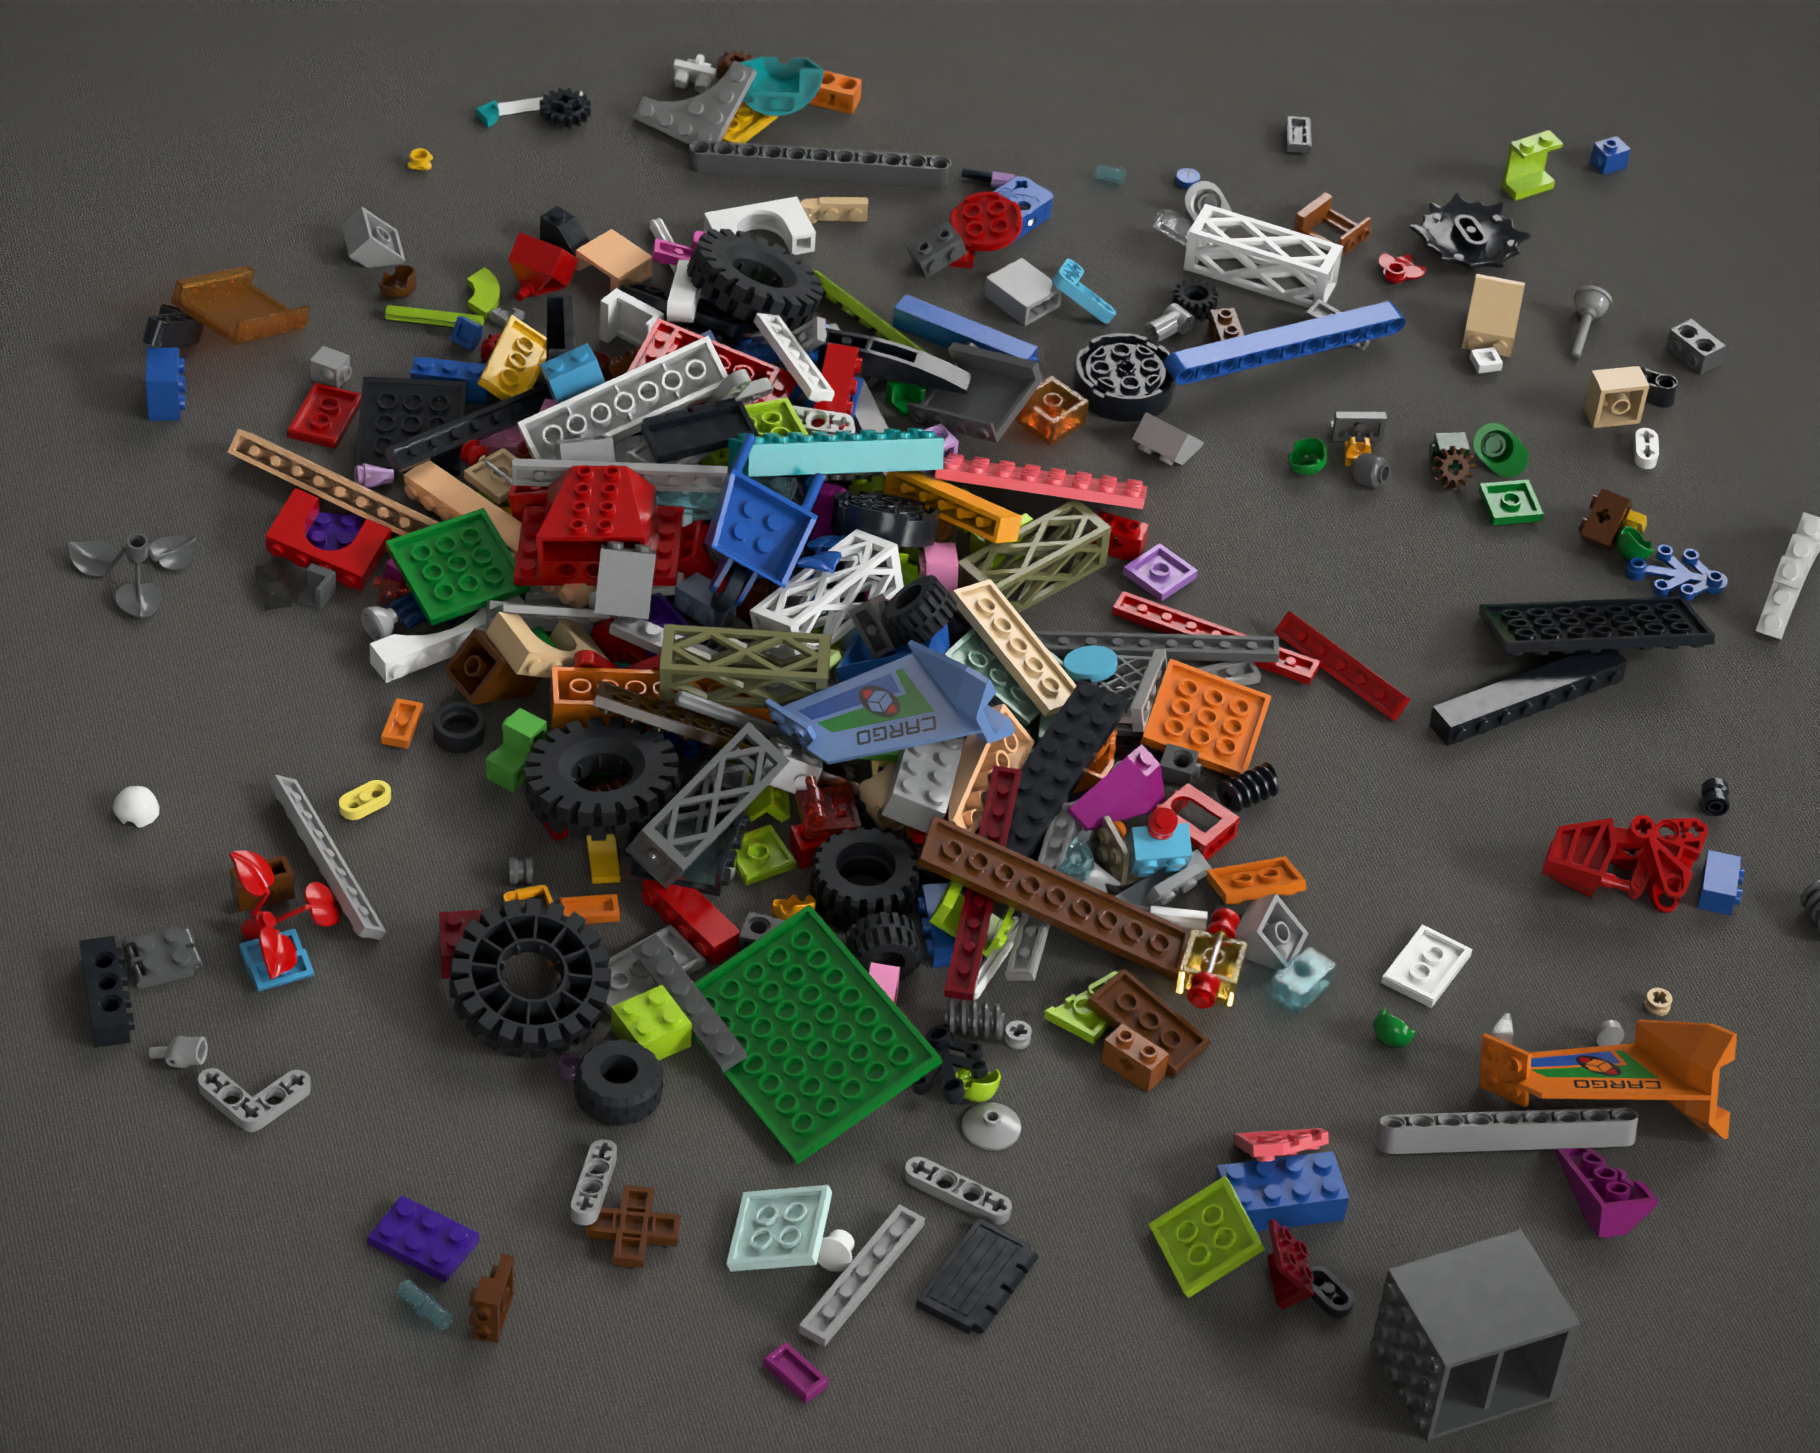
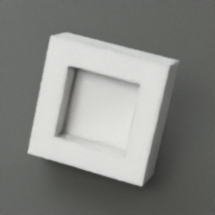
M1494 347L1471 350L1470 359L1478 374L1501 371L1503 362Z

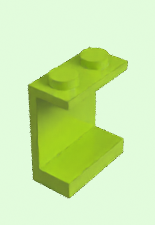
M1550 130L1511 142L1501 188L1514 201L1553 189L1555 180L1544 171L1548 152L1561 148L1563 143Z
M951 880L945 888L929 922L956 938L965 896L960 894L963 885ZM1010 906L1001 919L994 914L991 915L983 955L987 958L994 949L999 951L1008 937L1005 934L1009 932L1015 922V919L1011 918L1015 909Z

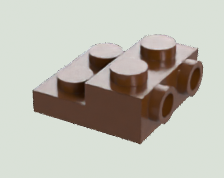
M502 1254L498 1266L493 1265L490 1277L481 1276L478 1288L473 1287L471 1290L469 1306H473L470 1314L469 1325H474L472 1336L478 1341L499 1342L514 1296V1256Z

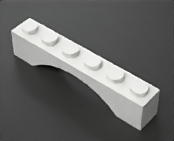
M519 595L504 600L505 602L525 603ZM487 607L481 608L466 622L439 633L409 636L393 634L370 643V663L387 683L442 660L449 659L455 655L474 628L487 631Z

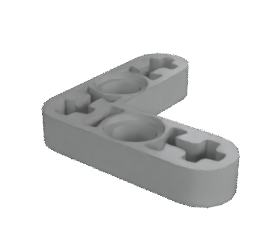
M741 369L728 375L705 400V403H712L715 407L716 401L734 397L736 402L742 401L743 404L769 395L774 389L767 377L751 381L746 369Z
M209 1068L203 1070L198 1076L200 1094L246 1132H256L306 1098L311 1091L310 1076L303 1070H292L253 1097L219 1069ZM229 1096H236L240 1099L234 1104H227L223 1101ZM271 1097H279L282 1099V1101L276 1105H271L266 1102Z

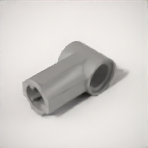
M1173 303L1166 308L1162 316L1145 324L1144 332L1148 340L1153 344L1177 332L1185 335L1193 328L1195 317L1177 303Z

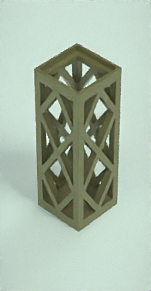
M1073 499L1021 527L1018 539L1024 538L1019 543L993 542L958 561L957 589L991 579L1005 598L1008 599L1020 585H1024L1017 602L1009 601L1017 613H1020L1106 566L1111 526L1081 501ZM1075 524H1079L1074 535ZM1087 524L1094 529L1092 532L1082 536ZM1048 526L1058 527L1045 542H1041ZM1096 540V544H1089ZM996 554H1008L994 570H989ZM1019 555H1026V557L1011 564ZM1071 557H1075L1068 573H1057ZM1054 563L1046 572H1038L1039 570ZM1054 583L1046 587L1045 589L1041 590L1046 584Z
M664 624L660 660V701L674 703L677 694L672 693V689L685 691L723 706L768 708L765 703L768 698L780 706L787 705L828 688L831 634ZM675 635H688L679 639H675ZM735 638H739V639H755V640H759V641H755V642L746 644V643H744V642H742V641H739V640H737V639H735ZM712 639L729 650L710 655L692 646ZM784 643L801 654L781 659L765 652V650ZM808 643H819V648ZM708 677L727 686L707 693L689 682ZM782 682L798 690L783 697H778L762 687ZM740 693H746L755 698L732 696Z

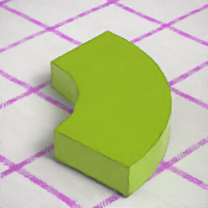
M484 267L467 278V285L474 292L473 297L468 301V308L487 319L489 312L497 309L499 305L500 286L493 273Z

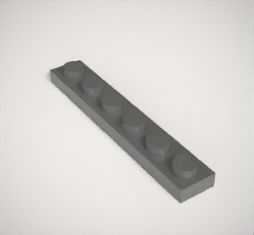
M654 934L632 949L634 956L655 984L665 987L691 1021L693 1034L723 1073L748 1057L745 1049L657 934Z

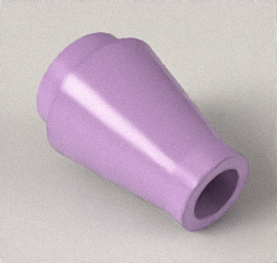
M362 463L361 466L356 465L354 482L366 488L387 484L393 485L394 470Z

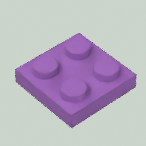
M1160 543L1125 565L1123 569V575L1161 602L1195 580L1198 573L1197 569Z

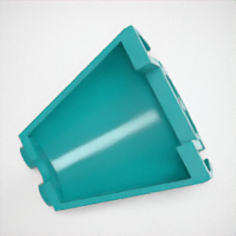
M767 56L740 62L757 72L743 101L751 109L766 115L782 116L794 113L804 108L815 97L823 80L824 69L809 58H791L788 64L780 63L778 57Z

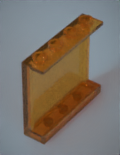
M248 265L176 280L171 301L173 305L233 345L306 329L311 309L309 305L289 309L254 286L252 280L255 270Z

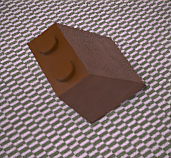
M476 628L473 629L443 669L469 703L473 705L530 696L543 678L516 674L486 635V631Z

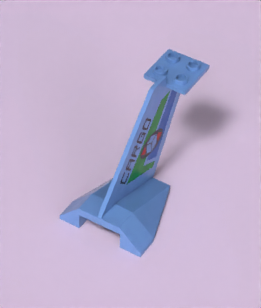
M910 640L908 643L912 654L784 706H780L769 698L765 701L771 711L770 717L778 723L777 729L787 737L793 735L798 738L797 741L800 745L827 764L969 735H975L990 744L1011 736L1015 732L1007 716L987 705L997 693L990 679L969 666L913 640Z

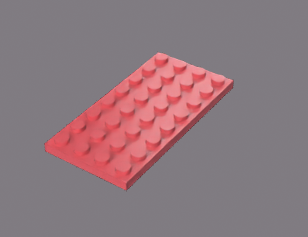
M949 453V456H944L943 469L936 470L935 479L1143 509L1148 487L1142 485L1143 481L1128 479L1127 483L1117 482V477L1103 475L1102 479L1091 478V473L1076 472V475L1066 474V470L1060 468H1051V471L1040 470L1041 466L1025 464V467L1022 468L1016 467L1015 462L1000 460V463L995 464L989 463L990 459L985 457H974V460L964 459L963 454Z

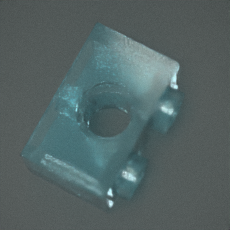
M1308 947L1303 953L1296 954L1285 969H1279L1274 974L1271 981L1273 984L1271 997L1296 1014L1301 1013L1333 984L1336 964L1311 947Z

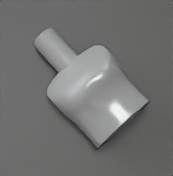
M177 1036L172 1039L168 1046L150 1047L149 1056L151 1059L165 1058V1062L169 1066L186 1069L191 1065H201L204 1063L208 1052V1045L203 1036Z

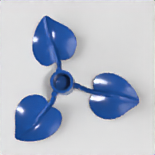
M826 535L811 540L807 544V548L815 550V555L799 559L796 565L833 574L842 555L841 552L828 550L847 536ZM815 572L813 575H811L809 578H807L806 580L813 579V577H814V575L816 574V572ZM759 574L756 579L765 577Z

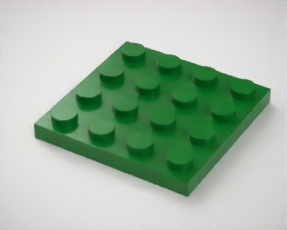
M484 508L386 541L388 553L431 626L487 607V601H504L530 592V586H514L516 561Z

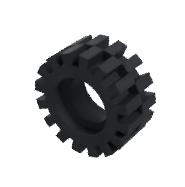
M1190 279L1189 282L1183 280L1182 284L1178 283L1174 289L1173 303H1177L1193 315L1195 322L1197 319L1200 322L1205 321V318L1209 320L1210 310L1217 308L1218 291H1215L1216 287L1214 285L1210 286V283L1207 281L1202 283V279H1198V282H1195L1194 279Z

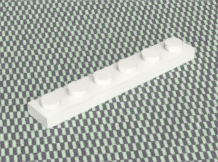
M756 313L754 323L807 398L814 402H821V400L832 401L835 392L779 315Z

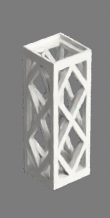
M1205 204L1188 232L1183 269L1310 308L1317 299L1326 303L1335 288L1343 246ZM1242 226L1255 238L1230 239L1220 229ZM1258 229L1263 230V231H1266V232H1269V233H1273V234H1276V235H1279V236H1276V237H1266V236H1265L1261 231H1259ZM1302 244L1314 256L1290 257L1280 248ZM1319 248L1328 250V255L1323 253ZM1236 258L1246 268L1224 271L1211 259ZM1199 260L1203 262L1207 267L1197 265ZM1296 277L1306 287L1284 290L1272 278ZM1256 278H1259V279H1260L1261 281H1263L1267 286L1261 285V284H1258V283H1255V282H1252V281H1249V280H1245V279H1256ZM1307 297H1314L1313 300L1306 299V298H1307Z
M858 529L854 530L828 550L841 552L842 558L840 561H848L844 570L832 574L809 568L803 569L787 582L785 588H778L750 610L753 630L810 633L813 628L825 625L823 634H831V646L855 627L848 611L864 603L853 602L858 593L870 590L868 600L882 593L886 599L890 600L904 587L897 544ZM873 550L879 551L878 554L871 558ZM886 560L887 567H876ZM816 572V574L814 575L813 579L806 580L807 578H809L811 575H813V574ZM837 581L832 589H826L828 583ZM788 596H802L798 605L784 609ZM845 597L844 601L840 603V599ZM823 610H829L828 615L819 617ZM850 618L848 621H846L844 624L840 626L841 622L844 619ZM784 643L765 650V652L781 659L801 654ZM808 643L819 648V643Z

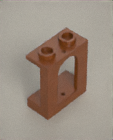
M1325 192L1296 213L1293 231L1331 242L1310 230L1321 221L1328 223L1345 233L1339 238L1338 245L1343 246L1342 257L1347 252H1351L1359 243L1367 240L1371 232L1369 229L1371 218L1367 217L1359 224L1351 221L1331 209L1333 196Z

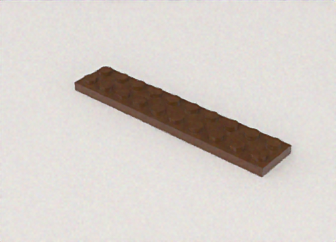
M935 815L931 819L916 865L1176 981L1181 975L1192 931Z

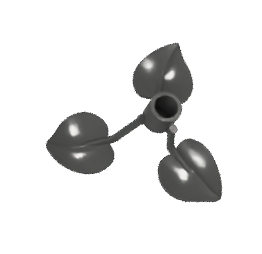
M132 533L127 537L126 544H122V549L117 556L112 545L99 540L69 541L68 550L74 567L81 574L89 577H102L106 575L108 566L115 567L126 552L127 559L135 564V584L128 583L119 587L115 594V601L118 608L124 613L135 618H147L158 610L161 603V593L159 588L153 583L141 584L140 563L146 560L147 555H149L152 562L159 561L160 566L165 570L180 571L186 569L193 561L197 536H167L158 538L150 544L144 534Z

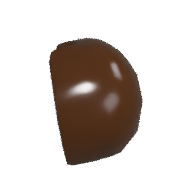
M398 265L395 267L393 274L388 275L387 272H384L382 280L378 282L380 292L390 299L399 300L409 297L416 289L414 268L409 265Z

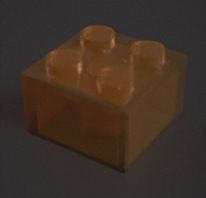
M1051 376L1041 382L1016 416L1015 422L1048 445L1053 446L1086 425L1089 401Z

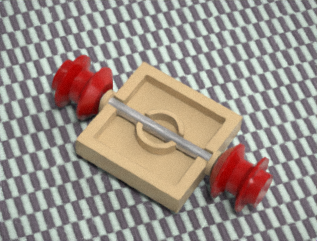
M477 439L470 440L462 446L460 459L463 462H468L470 466L464 470V479L498 505L509 499L508 495L512 485V459L517 457L505 448L488 456L489 451L485 445H481Z

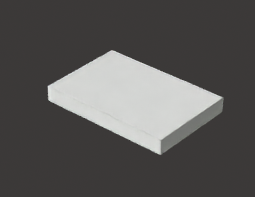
M1421 925L1382 976L1381 983L1432 1008L1470 958L1472 949Z

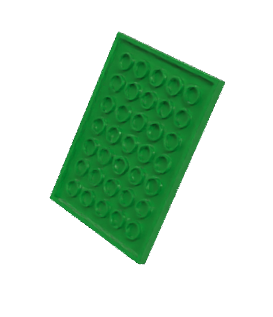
M810 904L694 983L745 1049L748 1057L723 1073L693 1032L692 1037L796 1165L943 1063L940 1055Z

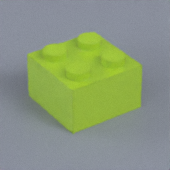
M663 985L611 1006V1030L617 1039L627 1040L632 1043L636 1042L655 1054L658 1061L691 1047L692 1023Z

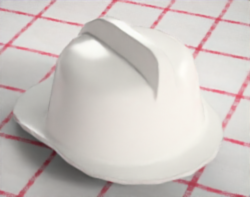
M1209 181L1194 183L1185 195V205L1194 222L1205 204L1232 212L1221 190Z

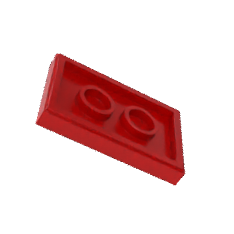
M314 383L287 429V438L336 449L361 406L362 394Z

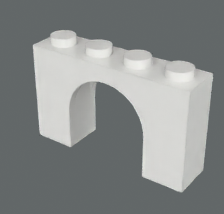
M797 197L704 213V232L706 233L713 229H716L718 232L720 229H730L734 234H736L737 230L747 232L754 229H765L781 236L791 254L797 255L815 251L816 231Z

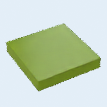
M771 824L744 833L742 849L736 850L738 855L735 866L736 872L745 886L796 869L797 861ZM728 839L721 841L720 849L722 852H724Z

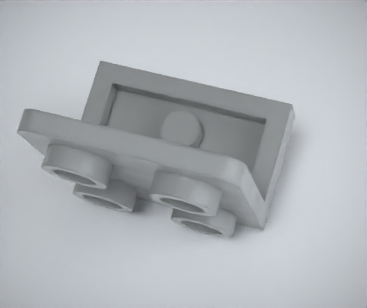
M771 736L769 741L790 762L769 785L812 799L822 771L823 761L808 752L803 746L794 744L793 740L786 736ZM766 758L762 770L767 774L774 764Z

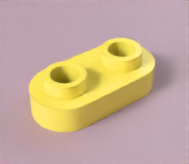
M373 780L344 794L339 800L341 816L348 820H358L388 805L391 801V788L389 784L381 780Z

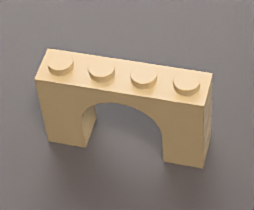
M498 612L486 631V635L515 673L520 675L551 678L552 667H574V654L580 650H592L608 659L583 626L577 622L559 620L549 637L555 648L540 640L519 614Z

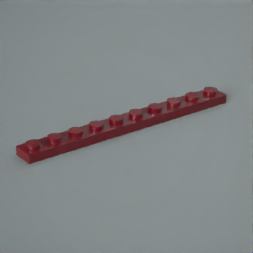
M994 765L984 807L979 836L1004 847L1007 845L1021 780V769ZM970 888L966 889L945 984L944 997L973 1001L995 900Z

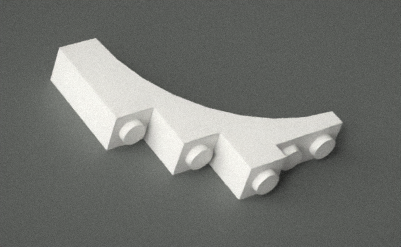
M1803 512L1796 534L1792 535L1786 554L1781 557L1771 590L1755 630L1756 632L1782 639L1801 588L1815 558L1820 552V517Z

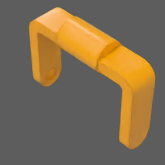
M546 885L515 889L503 895V902L514 899L518 901L544 895L548 908L553 900Z

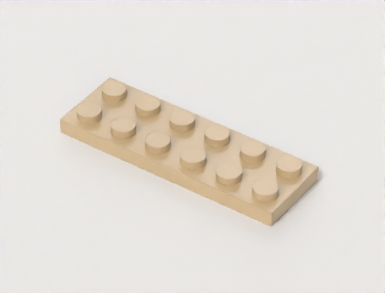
M989 579L953 590L951 595L957 602V609L963 614L1005 669L1012 675L1044 717L1058 713L1077 685L992 580Z

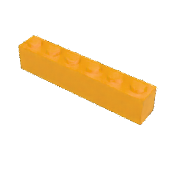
M920 470L887 472L884 493L924 502L926 509L934 506L940 511L939 518L994 543L1017 542L1022 521L1021 515L940 479H935V477Z

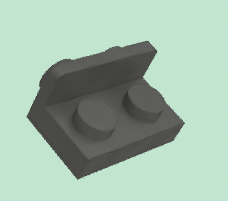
M1335 411L1334 420L1330 422L1332 440L1345 442L1349 441L1351 437H1355V441H1364L1365 438H1369L1370 442L1383 441L1387 422L1386 412Z

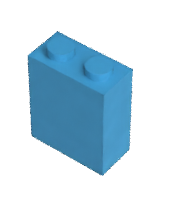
M588 343L540 364L555 405L605 383L598 360Z

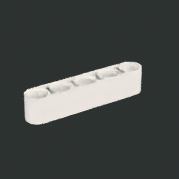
M689 260L678 261L667 303L668 322L693 323L702 289L695 288L691 283L692 277H688L687 265Z

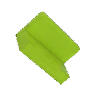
M752 775L748 777V786L752 785ZM768 785L746 808V816H750V822L767 812L783 823L790 818L789 792Z

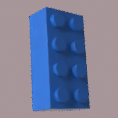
M1333 1151L1275 1158L1274 1161H1249L1217 1165L1214 1182L1226 1176L1256 1231L1269 1230L1268 1221L1272 1219L1277 1221L1282 1227L1286 1226L1287 1228L1344 1221L1349 1196Z

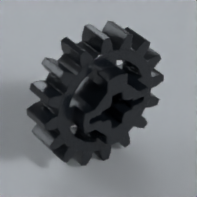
M559 88L556 93L551 90L549 95L544 94L543 100H540V117H543L544 122L550 121V126L558 124L561 129L563 126H568L570 129L573 124L581 126V121L587 122L588 117L591 116V101L587 100V95L580 96L579 90L574 93L571 92V88L567 90Z

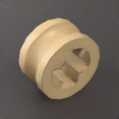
M1653 988L1647 993L1644 1006L1651 1015L1664 1016L1668 1014L1673 998L1667 990Z

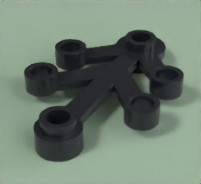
M945 1026L934 1027L928 1031L926 1040L940 1055L943 1063L913 1083L912 1087L917 1095L928 1093L931 1090L930 1081L942 1069L944 1081L940 1085L942 1097L949 1104H958L963 1101L966 1090L962 1079L956 1078L953 1066L970 1071L971 1077L974 1079L985 1077L988 1074L986 1062L980 1060L983 1057L982 1047L979 1043H968L955 1039L954 1034ZM949 1049L965 1053L966 1058L949 1053Z

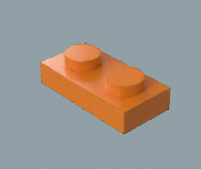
M396 698L381 735V744L408 749L423 713V703Z

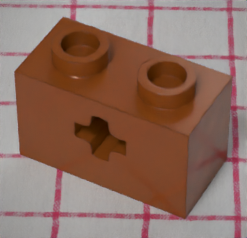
M1122 1023L1104 1040L1101 1063L1148 1093L1165 1077L1169 1053Z

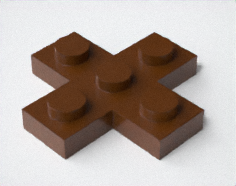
M624 1185L621 1208L601 1207L596 1222L586 1227V1238L615 1240L613 1265L643 1268L647 1244L678 1246L681 1215L652 1212L654 1188Z

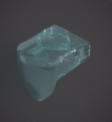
M1077 836L1068 846L1066 859L1058 868V871L1083 882L1088 879L1095 869L1094 858L1088 845Z

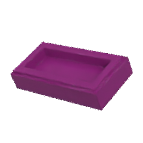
M787 1342L763 1358V1366L804 1403L810 1401L829 1385V1379Z

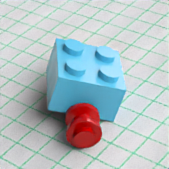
M1160 807L1151 813L1147 826L1132 827L1126 840V847L1130 853L1129 873L1137 874L1138 877H1150L1154 875V872H1165L1166 875H1174L1187 868L1192 858L1189 824H1178L1177 815L1173 810L1167 807Z

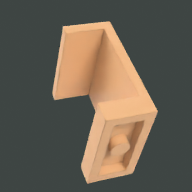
M613 229L599 235L576 250V258L579 259L576 270L581 271L591 264L610 277V293L616 288L620 290V285L636 282L642 283L653 276L652 256Z

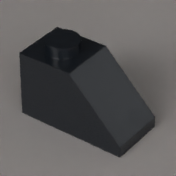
M555 206L540 216V240L563 248L574 257H576V250L590 242L576 217L559 206Z

